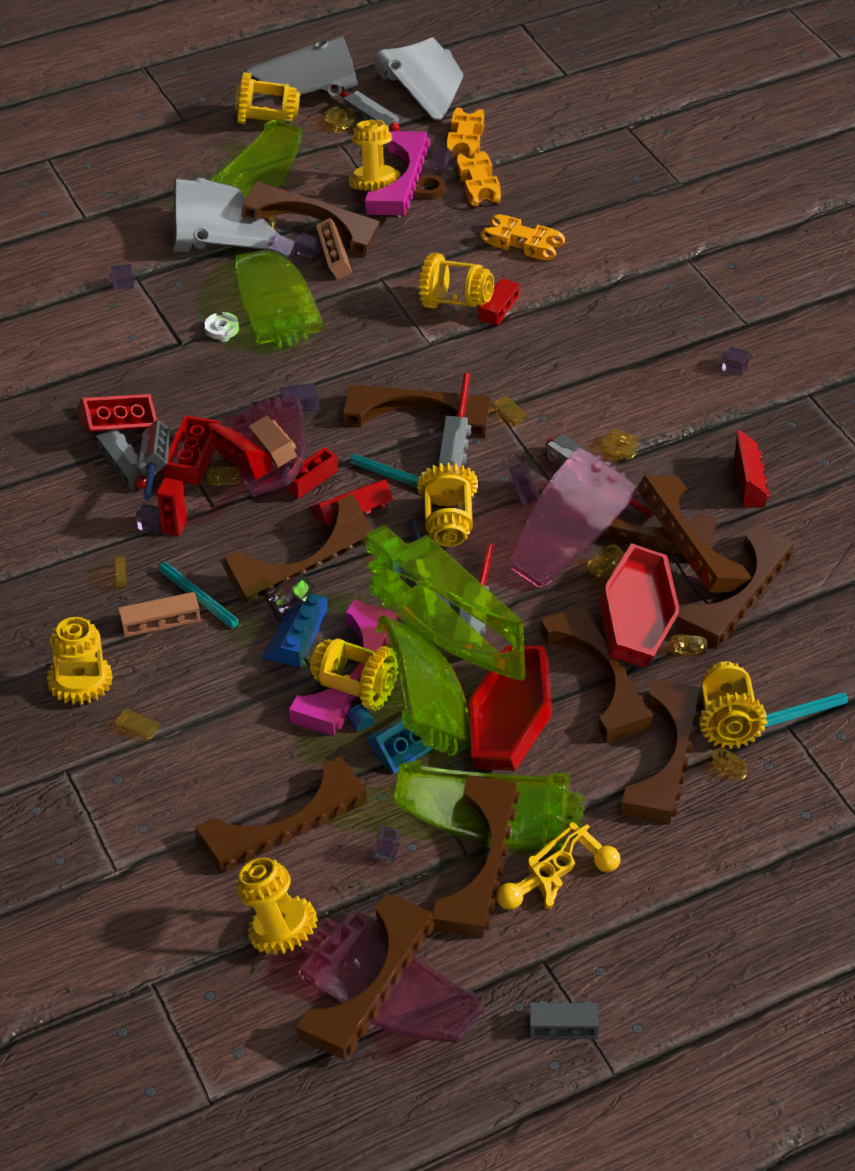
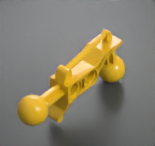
M571 822L569 827L557 838L551 840L536 855L529 858L527 862L530 873L529 877L518 884L506 883L498 888L496 892L498 905L507 910L516 909L521 905L523 895L538 887L544 897V908L551 909L557 891L562 886L560 878L570 872L575 865L571 853L573 846L578 841L594 855V864L602 872H612L620 865V854L614 847L602 846L587 832L590 827L588 824L580 828L574 822ZM573 832V834L568 836L560 851L541 863L538 861L557 845V842L567 833ZM556 861L564 862L565 866H559ZM539 872H546L549 877H542Z

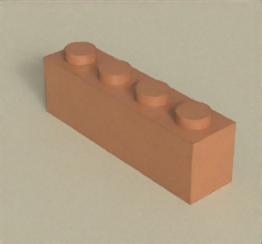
M329 218L317 224L316 227L328 266L336 279L339 280L351 274V267L340 232L332 219Z
M266 415L249 425L255 440L265 452L267 451L271 455L273 462L278 467L297 457L294 451L297 447L293 440L288 437L286 432L284 433L274 419L271 420Z
M195 592L119 608L120 621L125 637L201 621Z

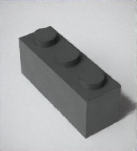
M543 1001L530 1003V1038L598 1039V1003H568L564 1001L559 1003H546Z

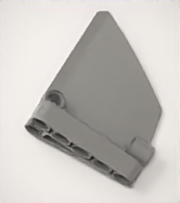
M343 36L330 41L322 40L247 70V73H251V76L259 81L289 84V87L297 88V92H300V95L324 89L330 95L337 96L341 93L342 86L345 90L358 86L353 62ZM332 85H337L334 89L330 88Z
M429 38L410 46L381 50L375 58L374 69L383 80H399L433 120L440 121L444 118L463 79V72L452 57L449 49H443L434 38Z
M204 178L175 180L173 251L188 253L191 250L192 244L195 248L203 249L207 243L284 251L288 247V242L263 218L258 219L256 222L241 217L242 206L246 198L238 188L212 182Z

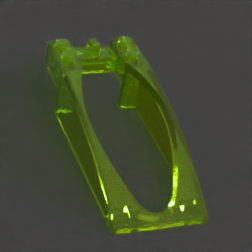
M386 525L365 534V548L369 554L374 555V560L368 564V569L374 574L370 577L369 589L371 594L380 599L385 607H388L420 635L455 656L516 680L522 681L525 679L523 621L427 535L407 545ZM400 575L418 583V585L410 588L400 578ZM437 594L506 638L512 645L511 652L500 653Z

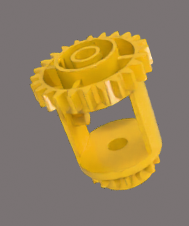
M243 72L242 83L238 84L235 111H238L237 123L246 124V119L250 118L284 124L285 121L293 122V118L297 119L300 92H297V88L289 87V84L255 81L251 79V73ZM253 94L282 96V110L270 109L267 106L264 108L252 106Z
M366 120L359 122L354 128L351 140L353 144L362 147L363 167L357 168L348 175L349 186L358 190L376 191L400 178L398 170L384 165L383 144L392 140V134L389 132L388 125H385L383 121Z
M433 252L429 253V256H426V260H424V266H422V272H420V285L418 287L420 288V300L424 307L435 309L440 303L477 307L478 305L483 306V304L490 301L494 290V277L492 273H489V269L483 268L479 264L446 261L443 254ZM448 266L470 268L465 281L466 301H459V294L452 293V300L444 299L449 286Z
M440 463L439 467L432 465V469L426 468V472H421V476L418 477L417 481L418 494H421V498H425L426 530L430 538L441 546L453 547L460 545L467 540V536H470V531L473 527L471 498L474 497V493H477V476L474 475V471L470 472V468L464 469V465L457 467V463L453 466H450V463H447L446 466ZM432 504L438 506H455L459 504L460 509L445 508L432 513Z
M80 617L64 619L57 624V628L53 629L50 637L53 665L50 666L51 670L48 671L47 677L49 691H52L53 696L57 695L58 700L64 698V703H67L69 700H72V705L76 701L83 705L84 700L91 703V698L98 700V695L104 696V691H109V685H112L113 679L111 666L107 665V660H103L101 638L94 624L90 625L89 620Z
M328 639L319 643L315 648L310 661V672L314 675L315 680L320 681L322 686L360 697L362 700L361 704L364 705L363 707L376 711L383 707L384 702H387V696H390L391 690L394 689V684L397 680L396 675L398 674L397 668L399 664L397 662L399 657H397L396 649L387 646H381L380 650L372 651L341 639ZM347 658L365 664L360 682L351 679L348 675L341 676Z
M730 661L713 664L710 669L706 670L707 674L703 675L701 681V692L705 710L701 711L702 716L699 719L703 737H707L708 742L713 741L714 746L720 743L721 748H724L726 745H729V749H732L733 745L740 748L742 743L748 746L747 741L755 742L754 736L761 737L760 731H765L764 725H767V717L763 704L760 705L759 700H755L750 676L743 667L740 668L737 663L734 664Z
M269 858L254 859L241 869L238 874L239 879L236 880L237 895L243 904L254 907L257 913L252 916L253 921L248 923L250 928L247 929L248 937L254 948H258L260 953L265 951L266 955L271 951L276 955L279 950L285 954L288 948L293 951L294 945L302 946L300 941H308L307 935H313L312 929L317 928L315 923L318 921L317 914L310 901L307 902L305 898L300 900L299 896L291 898L288 895L287 890L290 886L291 878L287 869L280 863H277L275 859L271 860Z

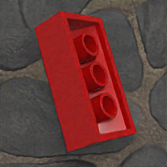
M151 394L82 398L77 407L80 423L89 432L148 428L157 420Z
M214 423L207 424L218 453L252 478L257 480L274 469L271 463V455L267 451H263L258 445H254L250 439L244 438L240 432Z
M737 430L734 460L743 508H764L766 500H769V489H766L767 477L763 476L765 468L764 463H761L762 451L758 450V444L741 430Z
M385 479L309 506L321 526L328 525L330 528L334 511L331 505L352 493L364 515L371 513V508L378 506V509L389 506L388 502L393 501V497Z

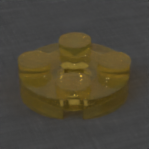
M333 107L326 112L325 124L334 129L335 132H342L344 129L356 125L355 112L348 107H345V109Z
M613 429L611 433L602 439L601 447L603 454L608 459L614 461H621L624 458L629 460L637 453L638 439L636 436L622 432L620 429Z
M616 544L602 549L603 554L600 556L596 554L589 561L588 569L595 578L606 572L608 574L614 572L617 567L616 564L623 558L624 552Z

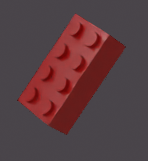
M184 416L169 448L168 462L163 467L164 478L183 481V483L200 484L216 449L207 424L214 423L220 425L218 420Z

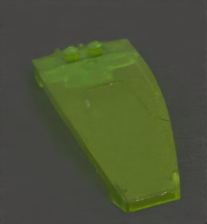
M279 119L265 123L264 131L255 141L209 181L236 187L245 198L249 195L256 181L280 189L297 156L303 137V128Z
M271 249L236 255L237 284L257 345L272 342L273 344L276 343L280 349L282 348L283 341H286L288 346H292V339L295 345L299 344V338L303 337L306 343L309 342V333L323 330V321L312 293L301 273L288 259Z
M382 615L378 618L376 633L379 634L383 630L385 631L396 657L405 708L401 710L404 728L413 731L414 735L421 737L425 746H431L432 744V748L435 750L439 749L440 752H446L447 750V754L450 756L455 755L458 749L466 751L471 747L469 714L462 687L451 665L439 650L413 627Z
M421 760L399 764L394 795L395 804L417 818L455 836L491 845V838L486 825L477 813L464 804L463 791L467 775L517 783V791H520L519 804L514 806L516 818L510 824L512 826L511 839L506 841L508 848L542 849L566 830L571 822L582 828V823L576 820L583 819L584 807L580 803L585 801V797L581 793H570V773H549V776L504 775L422 766ZM565 836L551 850H561L565 844Z

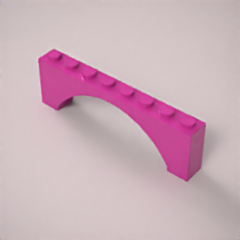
M390 131L392 140L387 143L388 153L400 157L409 167L392 184L379 190L368 192L365 199L367 215L406 214L407 209L410 208V200L413 199V191L416 190V182L419 181V173H421L422 165H424L425 161L424 157L427 156V148L430 147V138H427V132Z
M353 600L346 612L347 626L352 627L362 647L372 651L380 650L381 646H388L392 633L396 632L399 626L397 612L358 600ZM359 662L355 670L349 675L351 679L360 682L365 666L364 663ZM333 688L307 696L297 695L289 708L290 723L334 736L337 730L342 728L345 716L348 715L353 702L357 701L359 697Z

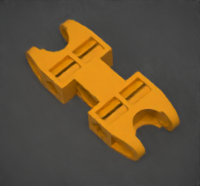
M462 108L455 109L451 121V132H449L447 139L448 159H453L459 154L467 155L468 158H476L478 156L480 136H482L484 130L483 109H478L472 114L463 112Z
M478 152L476 158H467L462 154L457 155L458 175L461 182L465 181V194L471 206L479 207V202L482 200H490L495 204H500V184L497 176L492 177V164L486 152Z
M500 214L494 215L490 219L492 227L484 228L480 234L482 240L492 246L508 250L510 246L524 249V255L550 261L555 257L556 251L554 248L561 247L565 243V237L559 231L537 225L535 229L521 225L520 219ZM494 220H498L500 224L495 223ZM485 233L490 234L492 238L487 237ZM554 237H558L561 242L556 241ZM545 251L551 252L552 255L546 254Z

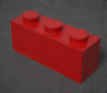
M501 278L494 285L490 301L483 304V306H478L479 320L498 326L519 298L520 284Z
M324 447L285 474L286 491L299 499L338 472L337 455Z
M164 478L157 491L162 533L180 536L187 523L183 481Z

